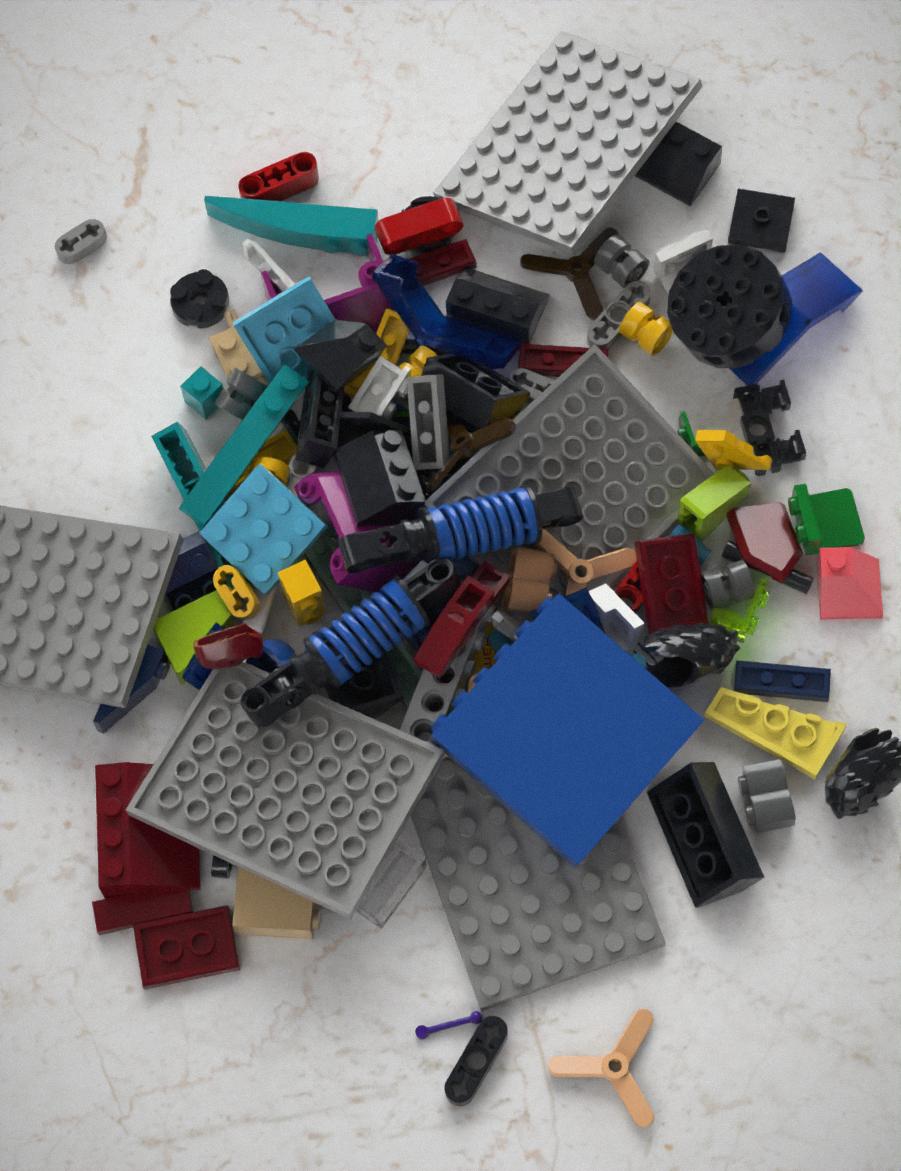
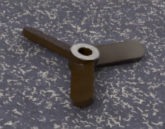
M612 227L606 228L579 256H573L569 260L524 254L520 258V266L527 270L567 276L568 280L574 283L586 315L591 320H596L604 311V308L590 277L589 270L595 265V255L603 243L611 236L619 233ZM580 268V269H582V270H581V271H575L574 269Z
M453 418L448 420L447 431L451 440L450 448L453 453L425 489L431 493L459 459H467L476 450L510 437L515 431V423L509 418H505L469 433L461 419Z

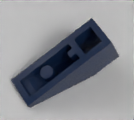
M147 645L126 708L100 704L93 720L98 732L104 734L157 688L160 679L164 680L166 678L170 662H168L169 660L164 649Z

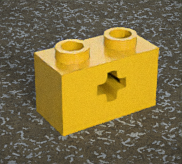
M306 559L277 572L283 597L297 625H311L318 622L326 614L322 590Z

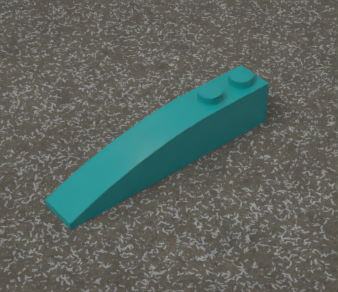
M206 195L204 198L208 216L236 229L287 245L323 250L327 253L349 252L362 256L368 254L366 235L372 233L377 243V234L374 229L375 224L379 221L377 209Z
M284 364L178 509L204 527L300 397L309 381Z
M175 422L151 437L183 500H185L206 471V467L187 430L180 423ZM222 501L221 504L218 506V508H217L216 511L213 513V515L210 517V519L207 521V523H208V522L212 519V517L218 512V510L224 505V502H223V501ZM195 521L199 531H201L204 527ZM207 542L218 568L223 565L234 567ZM226 574V584L235 589L231 582L234 576Z

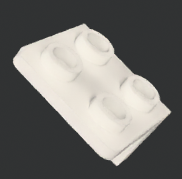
M708 230L692 233L683 241L674 245H666L655 253L654 272L668 295L679 271L697 254L712 248L713 238Z
M380 356L348 409L353 412H372L391 420L397 410L395 408L397 398L399 396L404 398L408 393L407 377H411V369L405 366L402 370Z

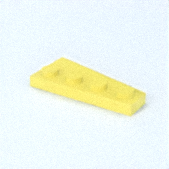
M722 687L717 692L704 715L707 719L772 756L781 759V761L813 779H816L847 727V724L836 721L834 723L820 719L821 716L796 712L790 710V707L777 704V706L762 702L760 698Z

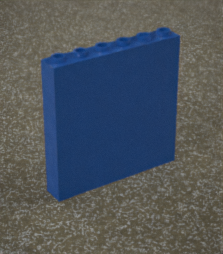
M558 593L553 600L547 597L536 609L539 615L532 623L526 620L515 633L518 639L511 646L505 643L494 656L497 662L489 670L484 667L475 676L473 682L476 685L469 693L463 690L451 704L455 707L454 710L447 717L441 714L430 727L434 731L430 736V740L437 747L443 749L447 756L570 865L576 868L704 722V719Z

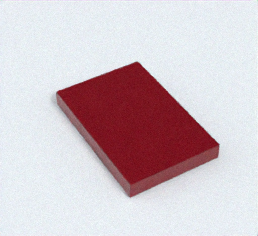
M695 534L634 542L649 634L661 628H671L675 625L709 624Z
M229 905L133 924L144 990L240 970Z

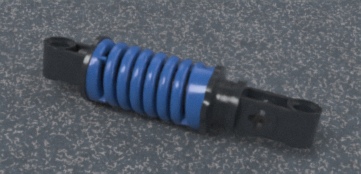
M523 485L517 489L510 490L508 493L489 494L485 498L466 499L462 503L443 504L439 508H419L417 519L409 521L404 519L400 520L398 525L367 532L351 533L340 538L338 544L346 571L348 573H359L370 568L402 561L411 564L417 562V559L425 558L429 564L438 558L453 561L455 557L463 559L466 554L472 557L478 552L486 554L489 549L494 552L498 551L500 547L508 549L512 544L515 546H521L524 542L538 544L542 539V530L571 526L580 522L584 516L574 487H562L551 492L534 495L528 485Z
M438 558L406 581L395 575L392 577V580L381 587L380 593L373 592L371 594V600L363 599L360 603L361 607L353 606L350 610L351 614L343 613L341 615V621H331V630L323 627L320 629V632L318 631L314 635L304 638L303 641L306 648L304 653H301L298 657L292 656L289 658L290 661L274 670L268 677L243 693L240 703L251 721L258 727L269 726L286 712L299 706L312 694L314 696L320 692L319 689L324 687L325 684L330 683L339 689L343 683L352 678L353 672L351 668L357 673L362 671L363 666L360 660L369 666L373 663L370 653L379 659L383 656L380 646L387 652L393 649L390 639L397 645L403 642V638L400 635L401 631L406 637H411L413 631L416 633L425 626L431 625L427 614L452 598L461 585V580L453 564L448 559Z

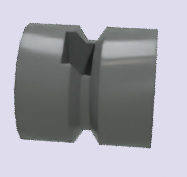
M615 234L606 240L594 258V263L605 273H612V279L623 288L630 282L639 281L650 265V261L637 249L632 250V245L619 234Z
M235 367L227 380L228 389L221 390L214 404L243 420L253 407L254 402L259 399L268 386ZM237 392L246 396L241 403L234 400Z
M743 560L725 565L723 571L717 567L701 572L704 596L711 610L729 606L731 600L739 603L755 597L752 577ZM724 581H725V584H726V587H727L726 590H724V586H723V583H722V582H724Z

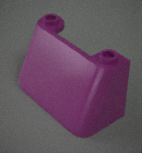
M339 471L308 474L294 486L298 498L306 505H315L320 500H323L339 539L355 532H367L390 527L356 525ZM338 547L332 554L330 569L338 585L380 593L381 587L392 580L393 576L398 575L403 579L423 558L417 559V562L411 564L402 561L370 568L359 573H348L340 548Z

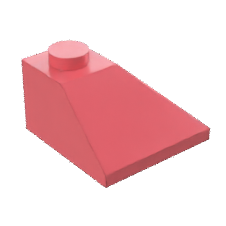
M852 547L820 548L816 562L820 620L882 619L883 608L879 559Z

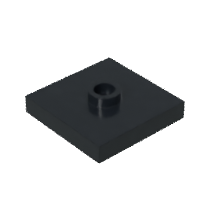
M738 188L728 243L786 252L795 197Z

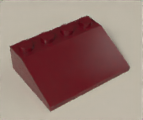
M123 762L95 765L98 887L105 899L140 893L189 889V891L201 890L199 848L135 819L126 812L128 805L154 764Z

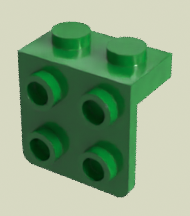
M806 483L794 485L792 497L788 498V506L791 516L795 515L797 523L795 526L798 543L803 545L805 556L818 554L820 548L854 547L864 543V532L853 493L850 489L843 488L809 495Z

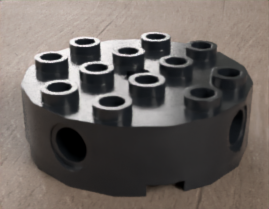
M741 244L718 245L697 254L679 271L669 290L667 315L674 334L698 361L716 368H742L753 363L754 359L761 357L766 351L770 352L781 342L791 322L792 298L780 271L761 251Z

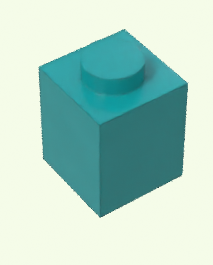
M202 366L180 385L185 403L205 420L219 408L214 403L221 390L224 389L223 384Z

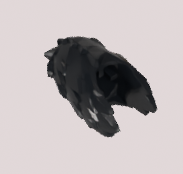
M696 623L695 625H675L671 628H661L645 637L641 650L653 652L655 656L665 657L659 661V664L648 667L646 670L667 688H676L698 682L711 674L722 673L734 659V655L740 649V646L737 645V630L728 631L724 625L719 623L716 626Z
M873 728L862 735L856 736L847 746L831 772L826 776L825 801L838 819H842L844 816H857V814L869 812L868 809L870 807L878 806L877 801L889 796L893 789L901 783V741H899L898 737L891 738L893 734L891 730L880 731L878 728Z

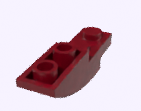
M484 560L472 577H466L447 603L423 641L413 662L441 678L475 634L477 624L510 583L511 576Z

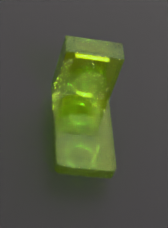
M761 578L745 619L732 610L715 608L710 618V624L716 626L719 623L724 625L728 631L737 630V641L744 643L747 634L753 635L756 630L759 618L755 615L758 608L764 609L771 592L766 590L768 579Z

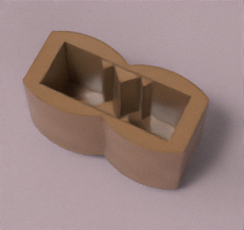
M523 547L512 549L507 571L511 578L510 583L504 590L502 610L538 617L539 614L536 612V609L547 597L552 599V593H549V583L555 579L557 573V563L554 562V554Z

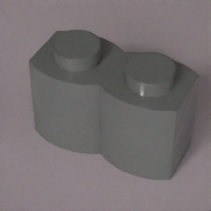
M781 759L743 766L742 776L738 777V785L741 795H747L750 806H745L748 824L754 825L757 833L795 826V811Z

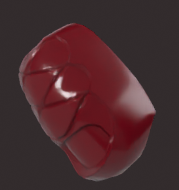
M245 623L201 637L193 642V648L199 663L204 668L226 669L238 666L242 661L252 657L260 658L264 651V641L258 631Z

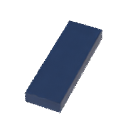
M736 660L734 691L746 695L828 702L831 669Z

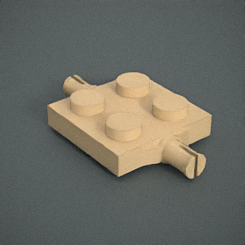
M231 309V316L226 311L224 317L230 328L209 337L227 380L236 367L268 386L269 383L232 324L239 319L236 311Z

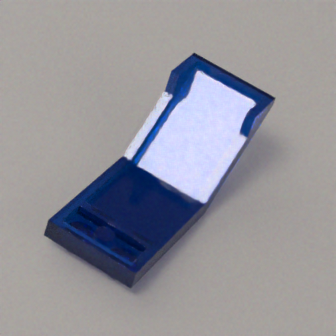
M821 252L782 275L792 298L791 322L781 342L770 352L766 351L761 357L754 359L753 363L742 368H729L746 385L757 384L811 327L839 310L843 313L863 292L857 284Z
M391 254L373 271L372 278L419 344L481 362L492 369H504L518 352L521 338L444 316L417 277L418 261Z

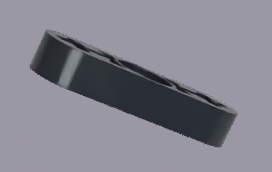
M488 1016L480 1022L446 1080L444 1086L445 1095L451 1104L465 1106L473 1100L506 1043L508 1028L505 1021L500 1017ZM497 1025L499 1026L498 1030L501 1036H494L491 1039L489 1048L494 1050L490 1053L486 1047L476 1044V1042L479 1040L484 1045L488 1036L485 1028L492 1029ZM474 1052L482 1053L486 1058L484 1067L478 1070L471 1069L467 1065L468 1056ZM463 1069L466 1074L477 1078V1080L474 1082L469 1077L465 1085L468 1094H460L457 1098L454 1097L452 1085L459 1086L461 1084L464 1074L459 1072Z

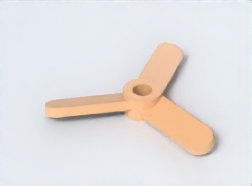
M542 530L540 543L534 544L542 552L554 554V562L566 573L568 581L565 599L581 613L583 611L587 583L591 579L632 567L637 561L636 552L630 548H624L589 560L577 559L546 530ZM576 568H579L583 571V577H578L576 575Z
M647 1009L637 1010L612 1052L605 1057L556 1056L550 1059L548 1063L550 1074L555 1077L606 1078L614 1085L634 1122L640 1127L650 1126L655 1118L654 1112L628 1070V1067L653 1023L652 1013ZM616 1062L620 1064L621 1070L613 1072L609 1069V1065Z

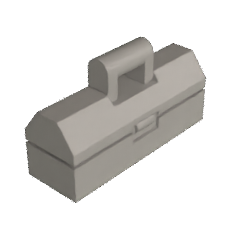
M443 374L407 377L415 470L441 468L449 458Z

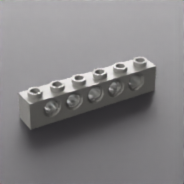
M495 602L477 624L475 634L465 645V650L458 654L443 674L454 675L451 682L441 683L439 682V677L423 669L400 731L416 738L423 731H431L433 733L434 731L430 727L441 714L447 717L454 710L455 707L451 705L452 702L463 691L466 680L474 675L476 669L475 656L477 651H482L487 639L486 627L488 622L492 623V616L498 608ZM435 702L444 704L442 709L437 712L428 710L430 705ZM430 739L425 741L436 746Z

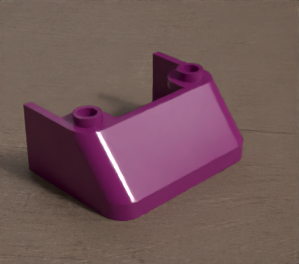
M371 233L366 235L370 262L362 265L358 273L362 287L333 296L324 301L336 320L365 323L377 333L386 308L398 313L400 311L388 270ZM267 271L261 272L267 301L279 294L275 293Z

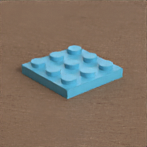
M309 276L232 324L270 384L284 364L306 379L308 364L294 349L336 319Z
M258 464L199 534L256 588L268 596L279 583L277 572L296 564L326 530L328 525L263 465Z

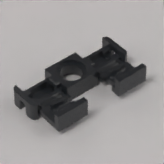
M780 380L777 386L762 388L761 392L760 385L758 384L735 388L733 399L738 398L743 416H741L740 425L745 442L754 447L753 452L755 456L768 455L772 458L771 473L780 472L782 463L788 464L805 460L806 450L800 430H795L794 435H791L789 440L782 439L781 441L780 438H777L774 441L775 435L769 414H772L774 409L781 408L782 411L790 410L791 400L785 380ZM778 393L781 394V397H782V400H783V404H784V405L781 404L780 397H779V394H778ZM753 424H760L765 427L766 432L761 436H756L749 431V427ZM793 441H795L798 453L795 451ZM755 470V475H766L767 470Z

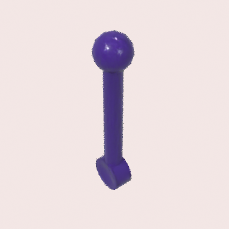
M474 1011L468 1017L435 1026L426 1027L420 1025L416 1028L415 1034L421 1040L426 1039L430 1033L471 1022L479 1024L483 1016L480 1012Z

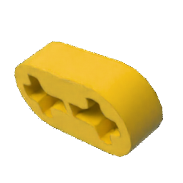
M229 565L219 567L214 573L213 583L229 611L234 616L244 620L255 617L260 609V602L245 576L235 567ZM226 574L234 576L231 582L235 589L224 584L227 581ZM239 595L241 598L249 601L246 604L247 611L239 609L242 606V602L238 598Z

